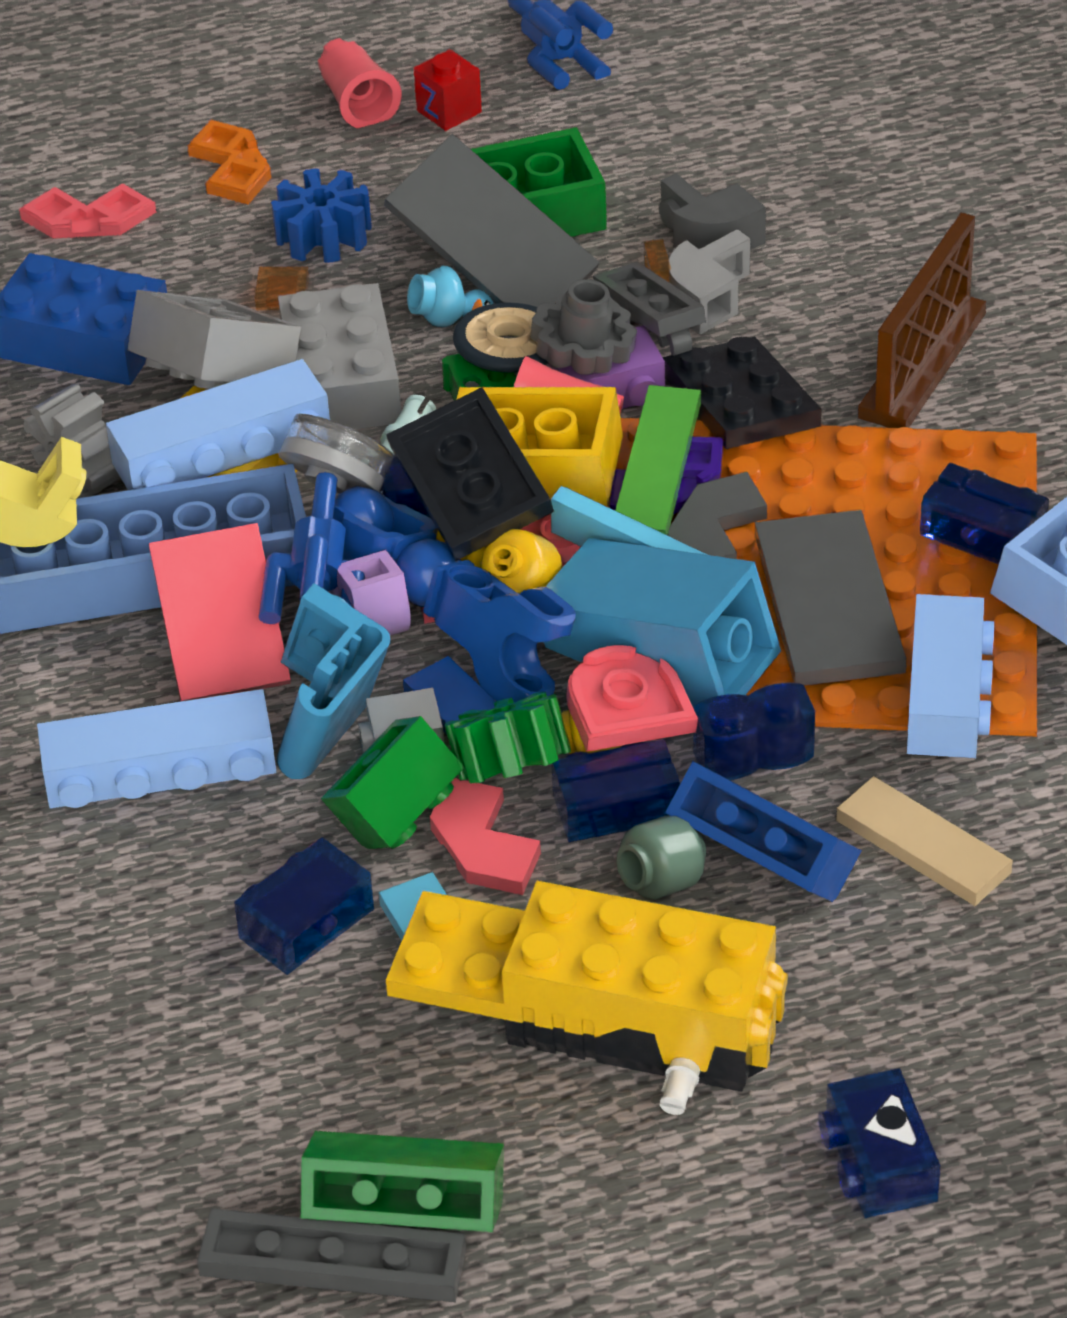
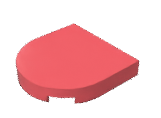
M613 645L595 649L583 657V662L573 670L568 679L567 705L587 752L696 733L698 717L677 672L663 659H660L659 663L650 657L636 653V647Z

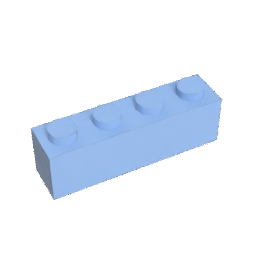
M303 359L106 423L112 464L128 490L201 479L279 453L286 437H297L315 441L331 435L327 393Z
M263 689L37 724L42 771L49 808L63 806L78 808L87 805L89 802L121 797L136 799L147 793L178 788L193 790L204 784L236 779L251 781L261 775L276 773L272 734Z

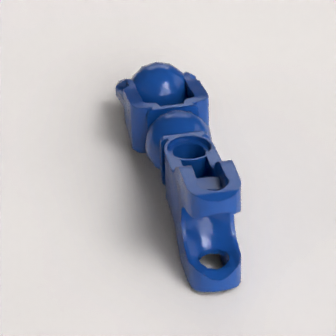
M361 486L350 487L336 495L333 519L340 522L346 528L343 559L353 560L386 550L404 573L408 601L417 606L424 607L423 612L428 617H433L435 624L469 652L481 687L494 700L499 701L513 698L515 703L529 697L533 693L546 692L547 697L554 694L555 681L540 664L537 654V643L548 642L571 635L576 617V612L571 605L547 587L528 589L519 594L486 570L475 566L471 561H461L460 559L456 561L446 543L436 540L438 529L431 518L406 505L394 503L374 489Z

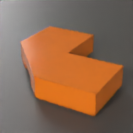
M210 120L188 144L189 156L221 164L205 183L207 194L249 205L271 179L270 166L266 158L261 155L257 147V140L249 129Z

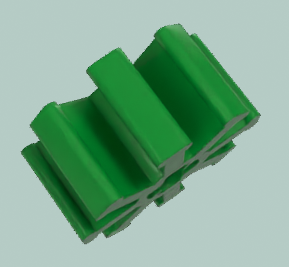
M546 692L533 693L529 697L515 703L513 698L493 702L495 708L468 710L458 715L459 720L450 721L444 725L451 751L464 766V769L458 774L460 781L468 779L469 783H481L499 773H502L503 778L523 774L522 767L532 765L547 766L558 761L559 754L571 752V746L556 694L547 697Z

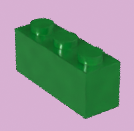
M314 1131L301 1157L300 1218L493 1232L503 1200L504 1144Z

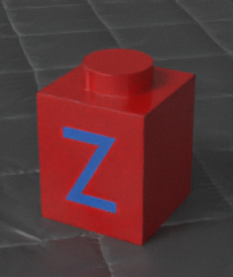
M449 49L414 67L416 109L440 128L447 131L482 113L480 69Z

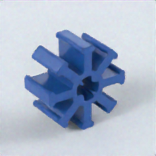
M318 168L303 171L304 188L289 183V180H283L276 186L278 201L273 200L271 202L275 240L278 246L289 242L291 258L305 261L306 255L318 245L323 247L325 263L336 262L341 259L339 242L354 247L355 251H361L367 245L366 230L372 229L369 191L366 185L354 188L352 173L338 170L337 176L328 185H321L320 170Z

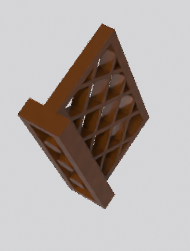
M962 212L959 214L879 328L876 381L858 406V419L887 428H909L985 316L987 301L970 297L975 216Z

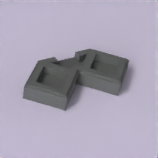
M748 472L701 483L695 487L670 525L668 536L707 555L737 559V552L724 530L767 519V504Z

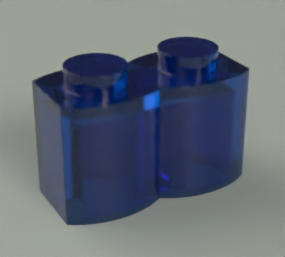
M772 684L754 691L749 696L741 694L720 695L706 699L693 707L698 717L696 733H693V753L698 764L729 780L746 777L759 768L780 770L796 767L814 757L815 709L803 684Z

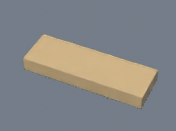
M874 776L837 807L836 821L974 906L983 900L1012 872V859Z

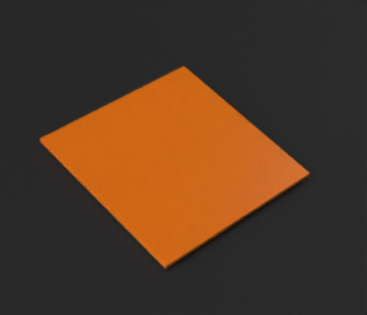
M620 418L623 439L616 469H627L640 418ZM701 420L696 421L693 437H715ZM821 425V427L725 449L723 446L721 478L748 472L767 504V519L757 522L862 510L906 656V673L794 686L757 547L755 522L724 531L737 552V559L753 561L756 564L781 652L726 720L712 717L694 709L698 722L908 731L916 594L984 598L983 621H994L993 654H982V660L993 661L991 695L980 694V700L991 701L989 735L1037 737V625L990 594L1004 546L1037 520V433ZM679 512L673 515L671 524Z

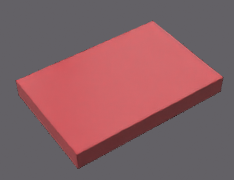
M258 523L149 543L180 702L291 684L289 668L281 663L285 649L279 623L266 624L259 620L266 560Z

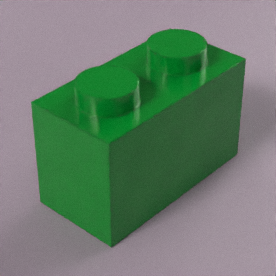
M421 716L396 719L324 794L321 800L360 845L367 849H394L402 845L413 835L417 829L414 821L426 808L431 809L439 805L451 794L454 789L451 781L464 769V766Z

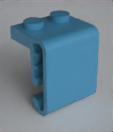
M315 583L301 598L281 659L282 664L311 682L309 687L302 683L299 688L277 753L278 766L290 779H303L311 775L367 707L366 698L371 696L391 640L389 632L383 626L349 606L341 597L327 592Z

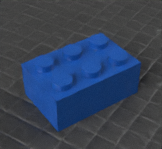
M29 253L0 292V358L130 386L145 365L146 357L127 350L136 291L144 290L167 293L166 281L97 267L91 264H82Z

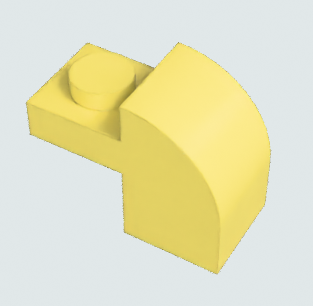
M61 437L37 474L0 460L1 543L16 547L44 546L62 539L77 525L76 499L80 495L86 481V469L82 468L80 443Z

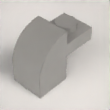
M738 229L701 249H698L686 240L678 245L670 255L668 264L669 283L704 306L706 323L690 327L698 334H702L738 314V281L750 275V238Z

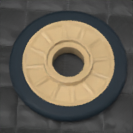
M513 302L489 304L476 308L464 315L454 328L453 343L456 350L465 360L477 367L495 372L517 373L526 356L544 365L549 364L547 360L537 355V342L530 337L532 318L537 313L538 307ZM503 336H514V337H518V338H510V339H509V338H501V337H503Z

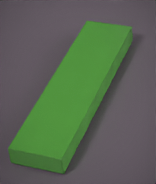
M656 385L648 386L615 510L667 536L701 405V390Z

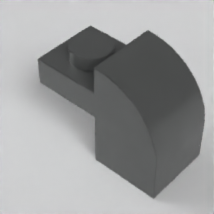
M677 173L661 180L659 214L663 223L668 228L673 229L674 248L687 240L698 249H701L736 229L750 238V250L766 243V207L738 183L704 197Z

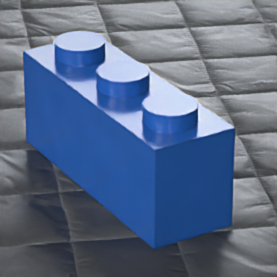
M692 761L665 812L670 816H677L687 821L693 829L805 890L831 902L838 897L862 851Z

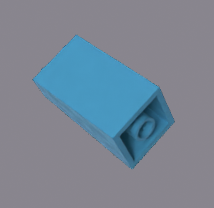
M588 538L546 586L571 605L576 612L571 635L544 642L546 648L583 662V657L587 653L601 647L613 645L636 647V653L650 657L659 663L660 659L668 662L677 672L693 708L718 719H727L781 652L756 564L753 561Z

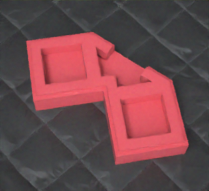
M122 183L88 205L78 201L57 187H53L21 207L19 211L21 220L49 237L72 238L122 235L155 214L156 207L154 201Z
M454 778L451 781L454 785L453 791L443 802L434 807L430 815L431 831L441 845L444 844L455 860L456 868L467 883L523 895L541 854L540 840L491 830L504 801L503 788L482 783H469L467 780L460 781V779Z

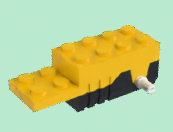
M536 881L526 910L422 891L387 975L386 989L387 996L504 1019L506 1038L509 1045L524 1048L529 1045L537 1047L538 1051L553 1054L558 1051L567 1053L568 1057L583 1060L588 1057L596 1059L597 1063L666 1076L661 1090L664 1094L660 1099V1107L669 1114L680 1115L685 1112L688 1097L692 1098L694 1088L698 1083L742 1092L748 1077H752L767 1068L773 1051L776 1024L782 1021L784 1015L788 973H785L775 963L776 926Z

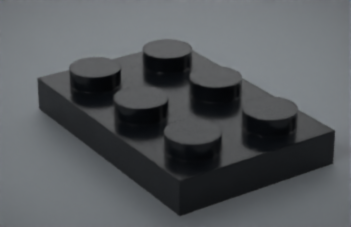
M755 336L735 337L727 343L705 348L692 347L690 351L675 356L662 357L665 361V379L672 387L701 390V405L698 417L715 437L723 438L725 449L821 427L822 408Z
M483 387L386 434L390 448L456 561L493 543L502 534L512 529H521L554 512L548 494Z

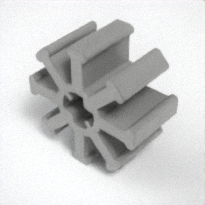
M72 384L30 410L32 415L24 420V430L41 443L31 449V453L38 465L46 461L61 437L81 444L82 468L86 469V481L78 498L95 495L121 477L111 460L106 424L102 420L103 399L95 392L83 397L81 387L78 384Z

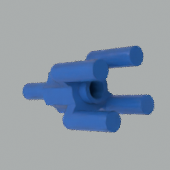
M508 0L509 7L522 17V33L536 44L527 57L529 66L556 89L566 88L570 82V76L554 63L553 59L574 58L595 80L610 76V67L580 42L582 38L581 27L583 25L600 39H607L612 35L613 25L584 1L577 0L573 2L564 12L551 0H539L534 3L531 0Z
M323 472L316 476L311 516L301 518L295 523L292 553L275 552L266 559L259 609V620L263 623L277 624L280 622L286 580H289L300 589L299 600L301 601L302 596L313 583L327 592L337 588V570L341 563L350 561L343 559L346 528L340 522L333 519L338 478L332 473ZM351 571L358 581L365 580V575L362 571ZM342 588L341 598L352 607L346 592Z

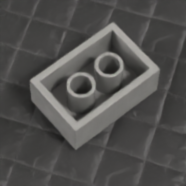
M378 283L366 285L353 284L343 288L301 291L295 294L278 296L280 319L301 327L296 361L300 359L305 361L327 393L331 432L395 423L401 412L399 378Z
M137 290L127 350L146 357V366L170 370V376L194 380L195 386L211 389L296 361L301 327L226 299Z

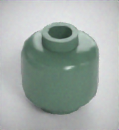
M663 816L636 825L625 833L617 853V869L627 887L644 898L660 899L688 889L699 882L704 872L706 846L702 836L687 821L677 816Z

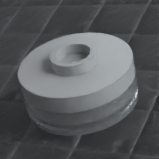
M296 414L279 451V457L285 463L293 464L294 469L305 474L304 477L313 484H315L316 476L319 473L328 472L334 474L338 478L336 493H342L350 487L357 486L368 487L380 492L394 458L391 451L372 438L345 425L309 414Z

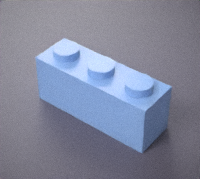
M916 594L907 754L976 758L978 735L989 736L991 701L980 700V694L991 695L993 661L982 660V654H993L994 621H983L984 598Z

